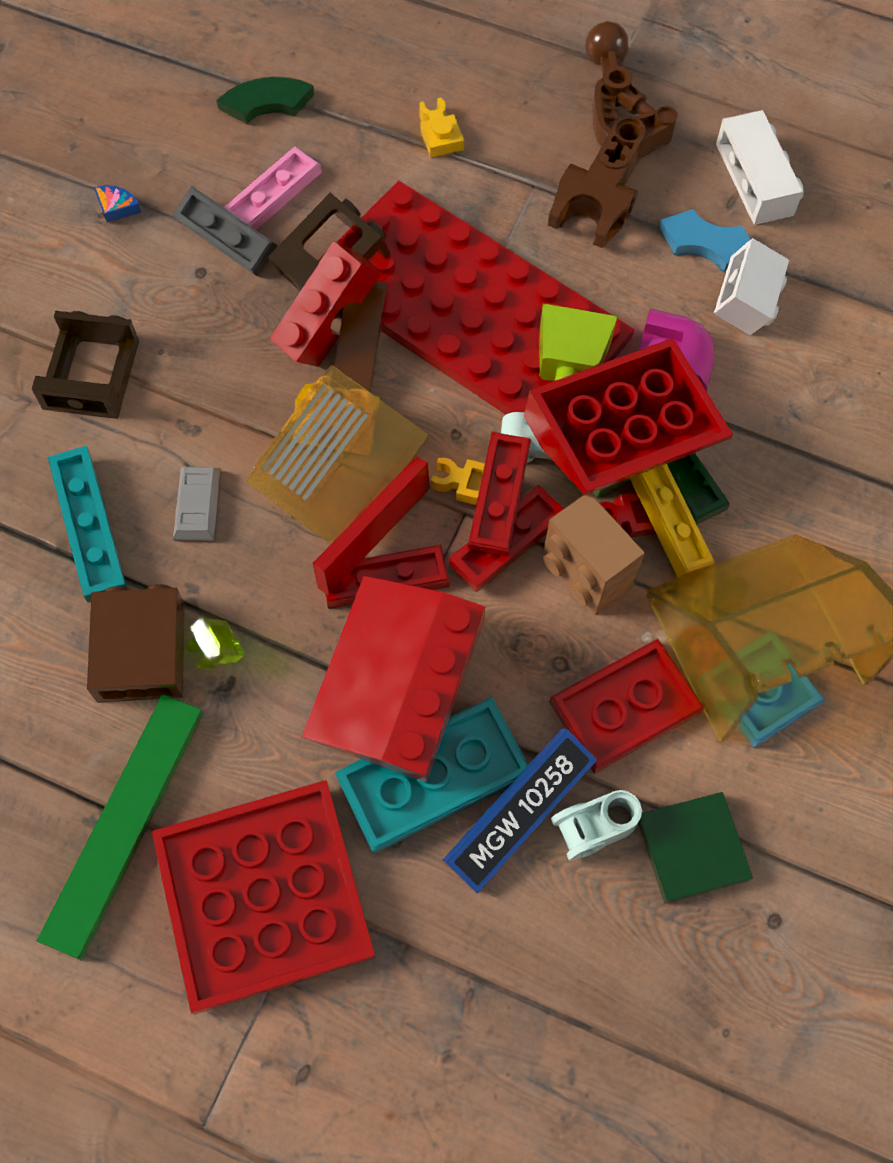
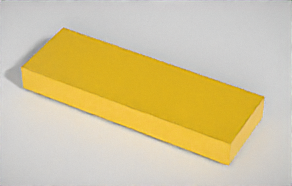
M667 464L631 477L630 480L677 577L704 570L713 565L715 561Z

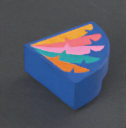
M117 186L94 187L106 222L141 212L137 199L129 191Z

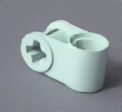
M617 790L587 803H580L566 808L555 814L551 821L554 826H559L569 848L566 854L568 860L575 861L631 835L641 818L642 809L635 795L629 791ZM612 806H622L630 813L631 821L627 824H616L609 818L607 810Z

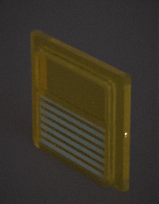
M331 365L324 376H321L265 450L245 482L289 513L292 519L300 521L331 544L410 463L429 435L385 404L381 398H377Z

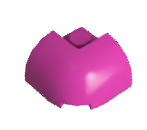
M650 308L639 350L674 338L708 392L714 367V343L712 336L702 324L688 317Z

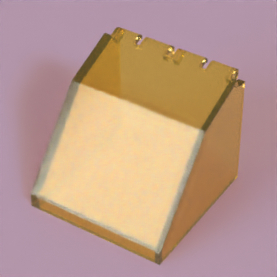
M797 534L648 589L646 594L695 694L705 707L704 712L719 742H723L730 737L759 697L758 693L761 694L791 682V673L786 666L789 663L795 669L799 678L832 666L834 664L833 656L838 662L849 659L861 683L866 685L871 683L893 659V590L866 561Z

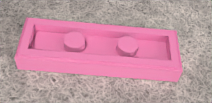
M294 146L223 208L257 230L322 173L321 164Z

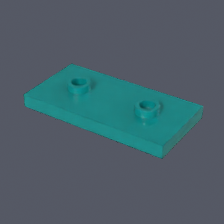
M490 697L450 717L427 782L362 759L335 771V775L372 853L375 854L507 789L529 764L495 701Z

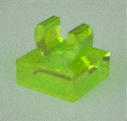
M200 618L190 627L195 638L189 641L186 647L187 650L190 652H200L202 650L205 655L196 664L198 669L211 670L219 663L235 664L245 655L227 621Z

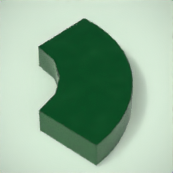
M288 77L258 78L228 90L217 100L219 110L245 124L257 116L269 113H285L295 116L313 97L314 85Z

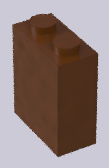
M155 584L147 589L140 590L110 587L104 592L91 593L87 690L97 703L160 699L162 694L170 698H183L185 603L177 587L172 588L164 584Z

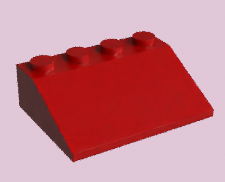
M674 338L531 389L524 413V418L542 450L584 495L731 439L733 436L730 428Z
M363 576L301 737L427 782L484 624L486 606L441 591Z

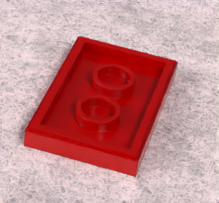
M659 639L648 643L550 697L549 700L564 727L597 759L591 766L594 774L700 715L705 710V707Z

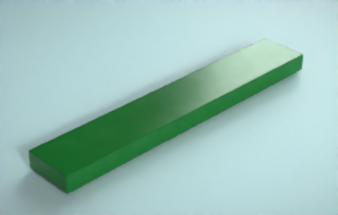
M162 694L36 940L37 942L82 961L203 716L201 709Z

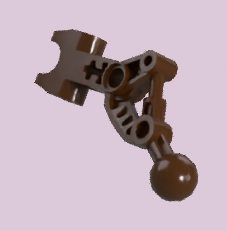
M611 21L596 24L589 31L585 45L588 57L593 63L601 66L603 77L598 80L595 86L592 108L596 139L602 147L589 170L572 163L567 167L559 181L558 191L548 219V226L558 229L570 217L577 215L590 217L597 224L593 245L603 248L623 228L634 207L638 191L625 186L637 163L640 158L672 141L678 116L677 111L669 106H662L655 110L646 102L647 97L631 84L632 74L627 68L622 66L621 62L628 51V35L622 26ZM622 106L632 115L638 113L639 116L623 117L620 119L616 107Z

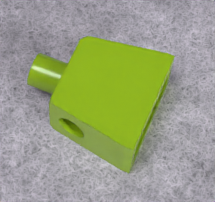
M543 304L540 324V377L543 380L556 381L603 364L612 342L617 316Z

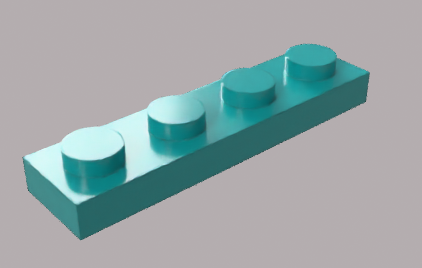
M83 446L49 456L48 461L83 597L89 603L91 602L92 592H104L110 587L127 588L88 447Z

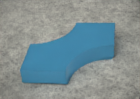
M694 209L661 219L659 229L674 255L692 254L702 256L715 263L722 272L727 271L731 256L751 240L742 225L737 227L716 226L702 219Z

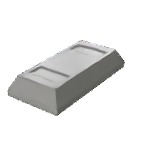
M181 467L173 533L174 541H214L220 468Z

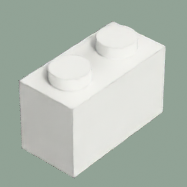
M754 238L749 240L730 258L714 315L749 335H752L763 326H769L779 311L777 302L787 282L785 273L789 259Z

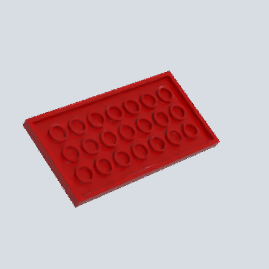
M399 180L361 217L366 223L370 220L374 221L385 232L387 237L384 239V242L390 251L386 258L376 252L368 260L382 271L377 281L387 283L381 331L505 415L513 412L525 413L529 391L553 382L543 380L540 377V324L543 304L611 315ZM349 229L337 243L352 248L361 237L352 229ZM618 318L616 319L612 342L604 363L614 360L633 337L634 328Z

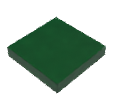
M723 792L641 813L638 824L664 904L748 882L753 879Z

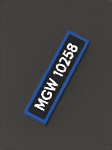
M562 728L442 861L478 894L597 759L567 729Z

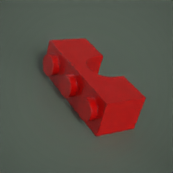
M333 241L269 339L295 362L319 367L339 337L331 329L335 316L349 303L361 304L382 274V271L356 250Z

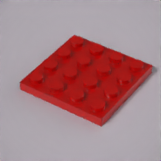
M327 780L151 831L191 1014H199L376 958Z

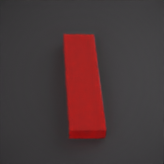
M419 457L414 458L313 562L318 589L330 595L430 489L428 462Z

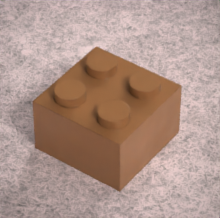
M591 494L583 495L549 520L543 560L553 575L557 577L561 575L568 583L574 599L581 606H588L596 615L633 587L645 553Z

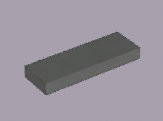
M193 186L190 187L172 215L173 218L257 277L268 262V256L278 246Z

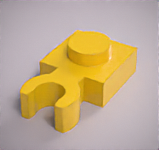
M437 98L436 110H429L426 108L424 101L420 102L421 134L430 158L463 151V136L454 114L446 116L445 101L442 98Z
M438 458L437 470L447 472L449 475L445 478L432 476L431 487L439 492L456 489L457 501L476 505L485 463L467 459L463 469L457 467L456 463L451 459Z

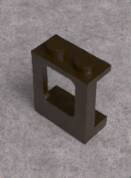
M330 192L268 258L277 271L296 289L301 291L319 264L304 249V244L333 214L361 237L352 249L356 250L367 260L376 252L384 258L390 254L384 242V239L387 237L385 232L374 221L370 220L368 223L360 218V211L348 199L345 198L341 202Z
M55 311L54 319L60 331L46 377L35 376L32 385V391L42 410L118 419L139 344L131 319H125L116 315L108 317L89 315L81 311ZM94 342L119 346L112 376L108 384L67 380L79 343Z

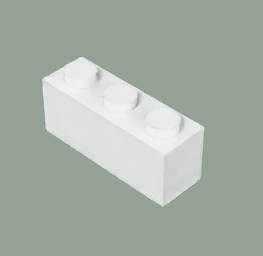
M763 110L723 119L716 146L753 224L757 225L794 216L800 199L803 197V185L801 180L796 178L790 166L789 156L785 150H782L776 138V130L772 124H769Z

